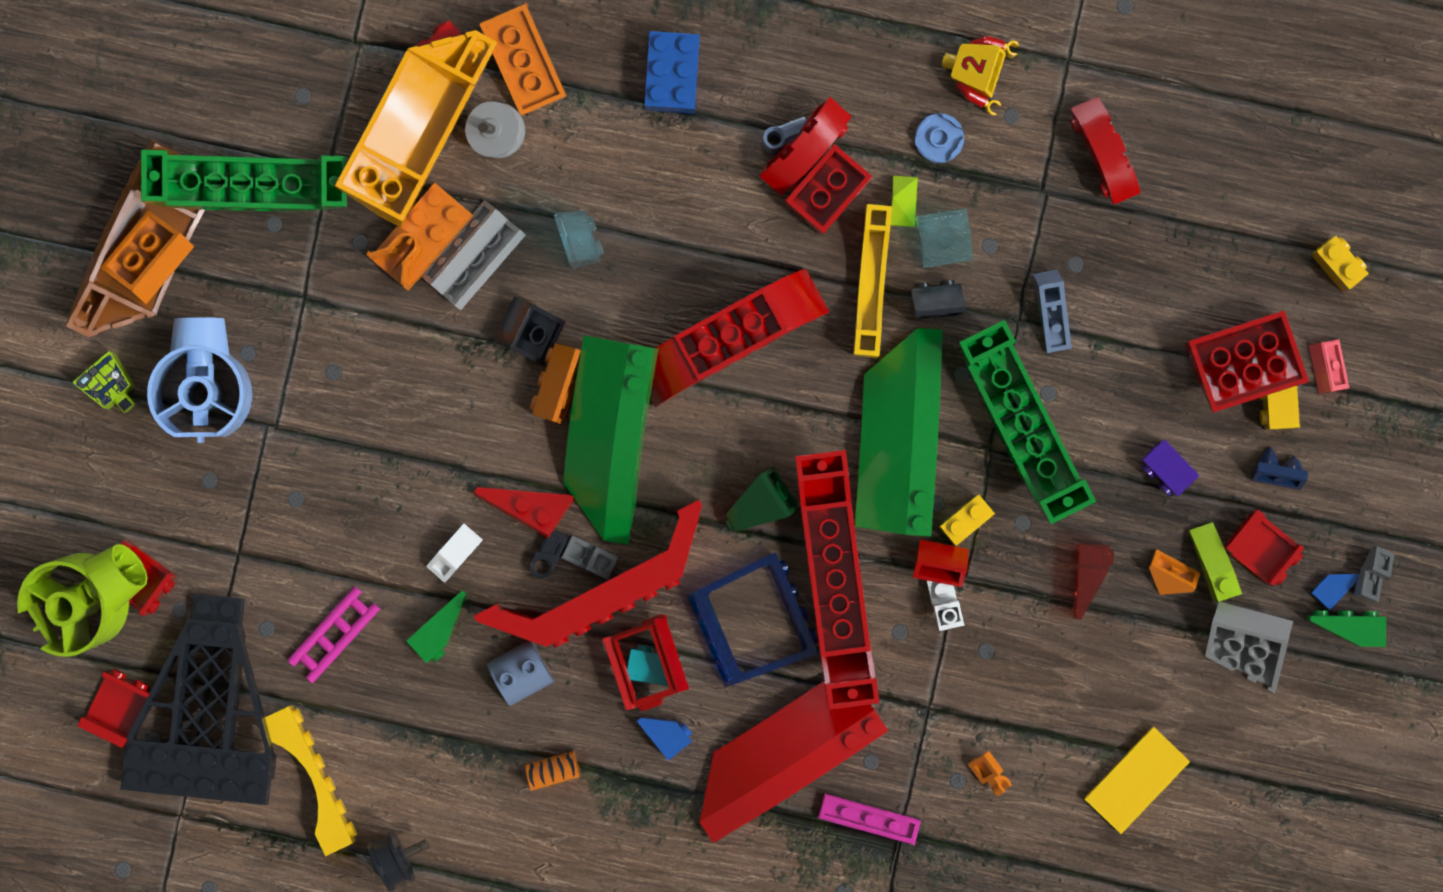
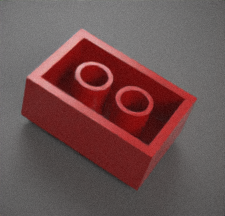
M834 144L785 200V205L823 236L867 186L873 176Z

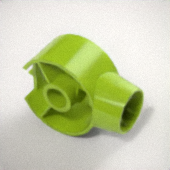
M116 544L96 555L89 553L71 554L42 564L27 575L19 590L17 610L18 613L28 611L37 625L33 628V631L40 630L48 644L41 647V650L62 657L78 655L110 641L120 632L128 615L129 600L147 584L146 570L138 556L122 544ZM59 565L79 571L87 579L67 588L51 579L50 576ZM46 603L45 612L48 619L52 622L53 626L57 625L62 627L61 639L58 638L50 623L46 619L45 615L39 608L40 605ZM101 606V623L98 632L90 642L88 617L95 615Z

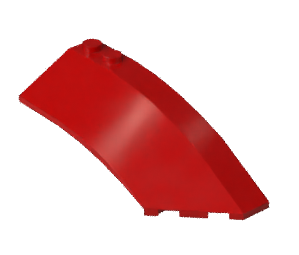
M822 681L779 711L713 752L704 794V803L699 819L700 825L711 842L715 843L798 792L888 732L886 726L871 704L829 710L825 684Z

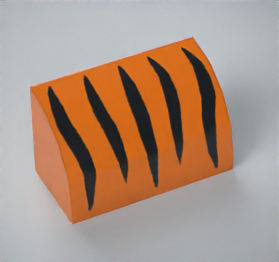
M574 750L525 765L530 791L575 779L581 775Z

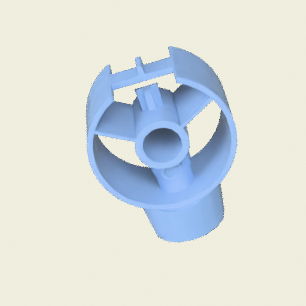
M224 318L174 319L170 353L161 359L154 368L147 388L148 404L155 421L173 437H197L198 443H204V437H227L242 425L250 411L252 403L251 381L242 364L229 354ZM212 353L224 359L237 377L240 391L237 410L221 402L223 394L220 385L214 380ZM187 355L186 379L182 381L178 389L180 402L164 410L162 403L164 379L170 368L179 359ZM203 383L207 388L208 396L203 404L198 405L194 401L193 391L198 384ZM216 407L233 416L231 421L218 432L184 433L169 419V417L184 408L193 411V426L208 425V411H212Z

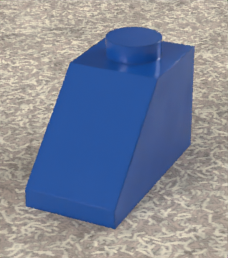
M644 716L637 720L667 760H670L692 742L689 736L693 733L684 722L679 724L677 720Z

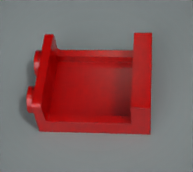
M1255 509L1252 510L1226 542L1224 549L1266 585L1273 587L1275 584L1280 585L1288 575L1286 570L1291 565L1295 566L1303 557L1301 552L1304 550V547L1294 542L1265 518L1266 515Z
M123 540L121 544L131 549L138 556L147 574V584L129 600V604L137 609L142 616H148L149 613L153 615L161 605L159 599L164 593L167 595L175 586L176 582L173 580L177 575L131 541Z

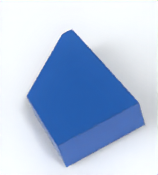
M1328 574L1310 593L1323 606L1331 610L1357 582L1359 574Z

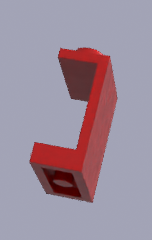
M112 669V671L103 672L102 677H104V680L87 715L81 717L77 727L124 748L128 739L127 736L151 690L148 689V684L137 679L134 682L125 678L127 674L117 669Z

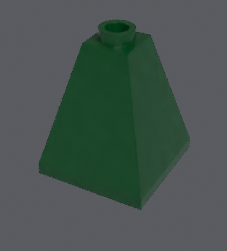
M773 466L755 479L727 512L725 521L732 531L736 530L737 532L787 518L800 509V506Z

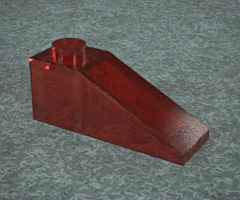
M1076 545L1073 619L1082 620L1109 571V565H1113L1114 552L1110 550V545Z

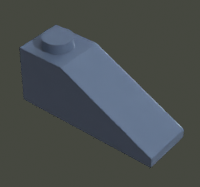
M1058 270L1033 274L1046 352L1051 353L1072 349L1064 281Z

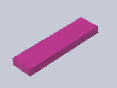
M826 793L823 795L818 818L913 845H915L921 823L920 819Z

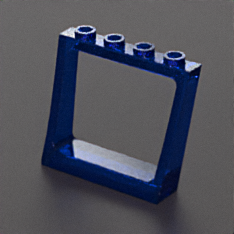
M776 552L687 594L689 603L725 687L819 654L815 646L818 643L817 636L812 629H808L805 622L808 620L807 612L803 606H798L796 601L798 591L793 583L789 584L786 577L788 567L783 560H779ZM767 566L771 571L798 635L802 650L791 656L746 672H741L711 604L709 594L742 576Z

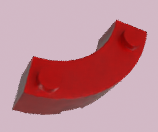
M831 97L827 98L815 108L808 120L800 128L801 132L791 143L788 142L767 162L759 177L780 196L788 189L792 192L801 183L800 178L821 158L836 138H841L849 129L847 123L852 116Z
M1099 97L1071 108L1073 119L1070 120L1072 129L1075 133L1079 132L1088 148L1101 180L1099 189L1103 197H1108L1112 204L1115 205L1140 194L1141 191L1133 166H1130L1129 160L1124 153L1127 150L1119 133L1115 132L1111 123V117Z

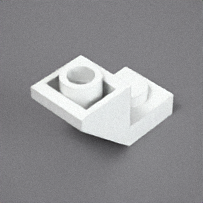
M463 524L426 567L445 583L481 543L482 539L468 526Z
M926 580L939 631L964 626L954 586Z

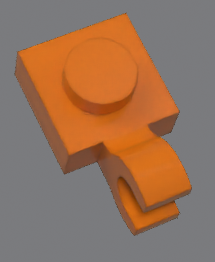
M989 751L968 763V766L982 785L988 782L996 796L1003 794L1005 789L1012 785L1006 776L1000 775L1003 769Z

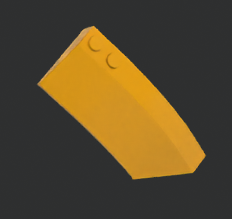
M474 30L457 37H448L433 41L431 44L408 48L335 187L376 215L401 228L498 42Z

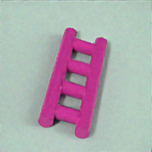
M356 586L348 592L288 658V662L291 665L296 666L300 661L310 670L306 678L311 683L317 680L380 610L375 603H372L369 608L366 607L357 598L362 591ZM349 606H352L361 615L352 626L340 617ZM333 624L344 633L335 645L324 636ZM316 642L328 652L318 664L306 654Z

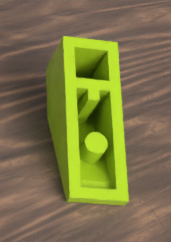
M1213 522L1189 530L1212 600L1220 602L1241 595L1242 592L1236 574Z

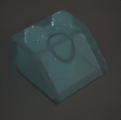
M967 208L916 217L915 223L923 269L973 260Z

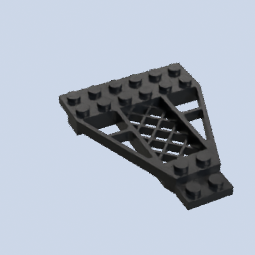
M194 594L191 619H187L127 736L120 790L269 805L271 779L275 777L277 754L274 753L245 644L246 635L242 624L245 599ZM192 644L198 645L191 651ZM206 646L222 648L213 655ZM202 649L209 659L199 666L192 656ZM226 651L232 658V662L226 668H223L217 661V658ZM177 657H179L174 701L172 703L156 702L155 700ZM191 663L196 670L188 676L189 664ZM213 663L220 673L210 680L203 670ZM242 668L245 672L254 712L238 710ZM231 669V675L229 676L227 672ZM200 674L206 684L196 691L189 681ZM223 676L229 683V688L221 694L214 683ZM210 687L217 698L207 705L200 695ZM187 688L193 694L188 700H186ZM227 695H228V702H227V701L225 700V698H224V697L227 696ZM195 699L204 708L196 716L187 708ZM220 701L227 711L218 719L211 708ZM152 706L169 707L173 711L170 740L168 742L137 739V735ZM185 712L190 721L183 726V718ZM207 712L214 723L204 730L197 720ZM237 715L256 716L265 752L234 749ZM192 724L201 733L193 741L184 732ZM218 726L224 734V738L215 744L208 733ZM181 737L186 744H181ZM205 738L211 747L197 746L195 744Z

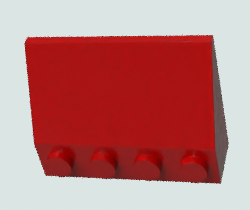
M1285 310L1188 341L1184 345L1194 374L1212 413L1309 382Z

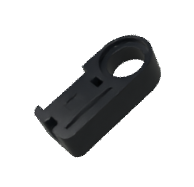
M554 530L549 538L545 537L539 549L541 552H536L530 564V569L534 576L545 578L552 573L568 541V536ZM540 559L546 560L549 564V570L545 574H539L535 570V563Z

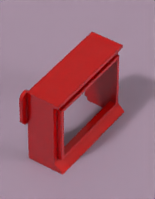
M665 614L644 620L642 625L603 638L626 711L639 708L640 711H646L660 706L664 698L689 690ZM650 629L669 689L637 700L618 640Z

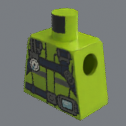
M108 351L73 382L105 409H110L116 404L123 413H126L135 406L134 401L127 395L134 389L135 384L115 352Z

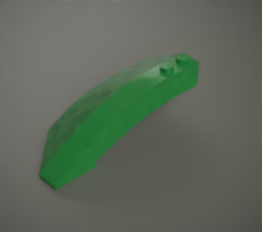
M584 335L571 409L563 483L604 541L629 545L637 500L646 420L659 348Z

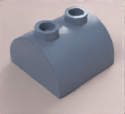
M529 640L487 662L490 674L509 706L555 682L534 642Z

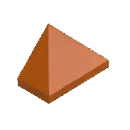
M1159 550L1154 552L1149 567L1160 595L1194 592L1201 574Z

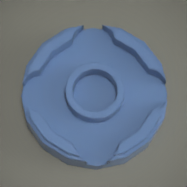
M945 113L925 117L919 123L915 132V146L918 153L925 160L933 163H946L953 160L960 153L964 144V133L961 124L954 117Z

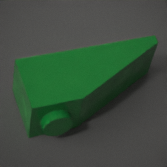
M462 590L407 640V643L425 663L431 660L436 663L446 654L443 649L448 646L468 593L465 590Z

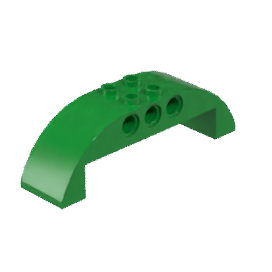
M141 150V202L171 208L226 211L296 212L347 207V195L337 189L335 185L347 164V156H320L317 160L167 155V150Z
M1003 320L959 342V346L974 386L1013 465L1040 512L1051 525L1095 503L1096 500L1086 480L1080 479L1013 345L1016 341L1006 321Z

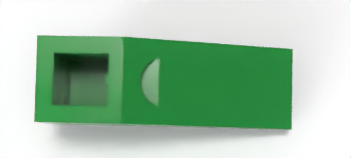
M1313 610V615H1305L1306 621L1355 646L1386 647V617L1378 616V611H1363V616H1353V611H1338V615H1328V611Z

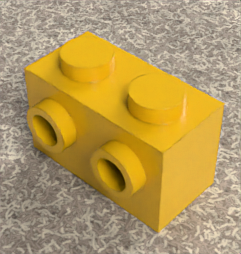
M1334 236L1315 250L1311 256L1339 289L1345 292L1353 288L1369 273L1365 270L1367 266L1358 256L1354 257L1349 251V244L1343 238Z

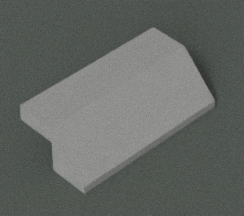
M485 200L474 211L473 217L421 276L459 310L468 303L526 235Z

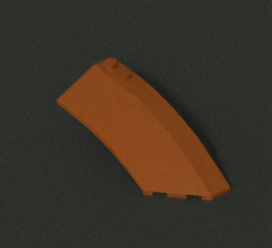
M153 139L149 140L145 150H167V155H182ZM141 157L103 231L65 324L66 327L87 337L97 335L99 332L111 328L115 329L131 324L133 321L145 317L149 318L157 315L174 272L149 302L145 304L100 268L144 214L149 210L179 231L189 241L205 211L162 207L141 202Z

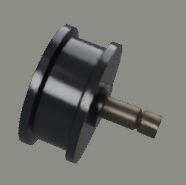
M392 830L388 831L387 837L376 842L374 840L367 842L373 868L390 892L396 890V885L406 880L409 882L415 881L414 871L409 858L430 848L428 841L424 839L404 849L399 838Z

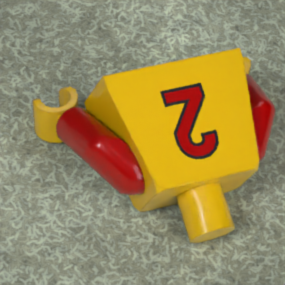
M983 36L970 41L969 44H961L957 55L949 53L944 55L942 66L952 69L951 78L956 82L958 91L966 100L981 108L985 107L988 115H997L990 110L992 103L1001 107L999 101H988V97L992 98L1005 56L1013 58L1017 55V53H1012L1009 50V46L1015 48L1019 46L1017 41H1010L1006 44L1004 40Z

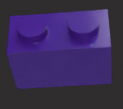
M1165 439L1160 440L1139 460L1143 464L1141 469L1150 478L1154 476L1160 482L1158 486L1167 496L1171 494L1173 497L1179 496L1200 476Z

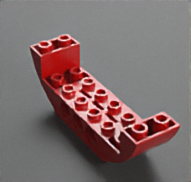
M807 269L797 271L757 290L657 346L656 348L659 349L650 395L654 407L656 408L673 399L680 392L806 323L810 324L830 313Z

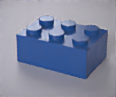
M650 31L645 92L646 111L695 114L700 34Z

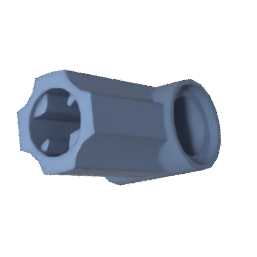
M805 116L778 127L768 128L764 132L762 139L764 150L770 154H776L788 142L791 143L801 132L800 128L807 121ZM772 135L777 136L780 139V143L778 145H771L768 143L767 138Z

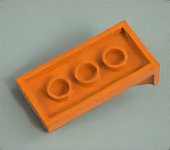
M527 2L480 22L484 35L498 42L493 51V56L521 116L566 97L565 90L530 14Z
M434 183L408 213L401 228L397 226L376 251H368L366 255L409 291L473 215Z

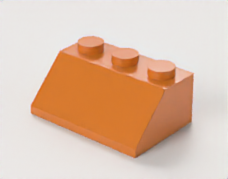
M148 210L100 268L130 293L147 304L194 246L179 231Z
M556 343L553 348H549L545 362H548L546 372L542 371L540 374L538 386L541 387L538 396H533L530 409L533 410V416L557 424H564L575 390L581 350Z

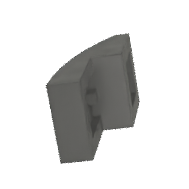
M570 535L560 556L607 580L618 559L617 556L573 535Z
M1373 546L1360 571L1355 587V596L1371 603L1379 602L1383 578L1391 577L1395 554L1381 547Z

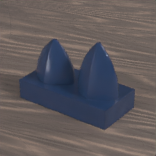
M1271 446L1262 452L1252 472V481L1301 490L1308 479V471L1303 470L1296 456L1290 457L1283 466H1279L1278 458Z

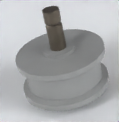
M485 102L475 107L469 114L465 126L466 138L470 146L477 153L487 157L505 158L514 154L522 145L525 137V123L520 113L512 106L499 102Z

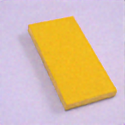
M1152 726L1084 799L1122 834L1190 761Z

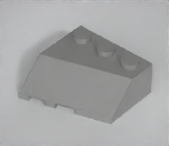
M1219 602L1212 621L1205 657L1231 671L1236 669L1248 675V680L1254 683L1259 681L1267 685V690L1275 694L1293 621Z

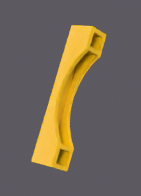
M867 204L865 208L853 356L878 358L880 354L884 283L892 206Z
M291 705L265 717L271 741L294 755L305 767L312 779L318 801V822L315 835L324 855L327 856L353 844L356 841L354 837L357 835L353 823H348L345 818L346 808L342 800H337L333 792L336 790L332 778L330 776L326 777L323 771L325 763L319 753L316 754L312 747L315 743L309 731L305 732L301 724L304 722L300 710L298 708L294 709V706Z

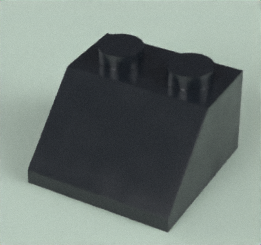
M954 280L940 281V286L930 287V283L915 284V288L909 291L912 320L960 316L966 312L961 284H955Z
M514 296L493 342L545 366L547 352L549 348L554 347L566 321L530 302Z

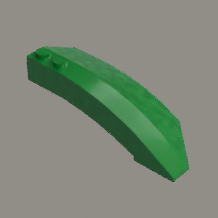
M916 328L906 339L888 352L883 359L864 373L855 527L904 535L931 536L939 429L942 329Z

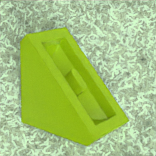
M893 176L890 226L915 227L918 177Z

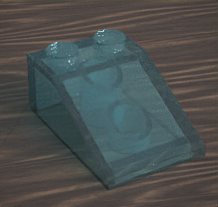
M586 211L554 214L568 262L572 269L575 270L600 262V255L604 254L600 239L596 241L594 239L592 231L597 229L593 216L588 217Z

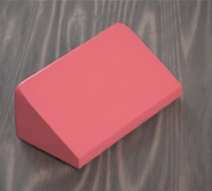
M1340 340L1310 345L1309 350L1319 394L1349 388Z

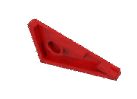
M477 487L474 491V496L546 538L550 537L574 501L573 496L564 494Z

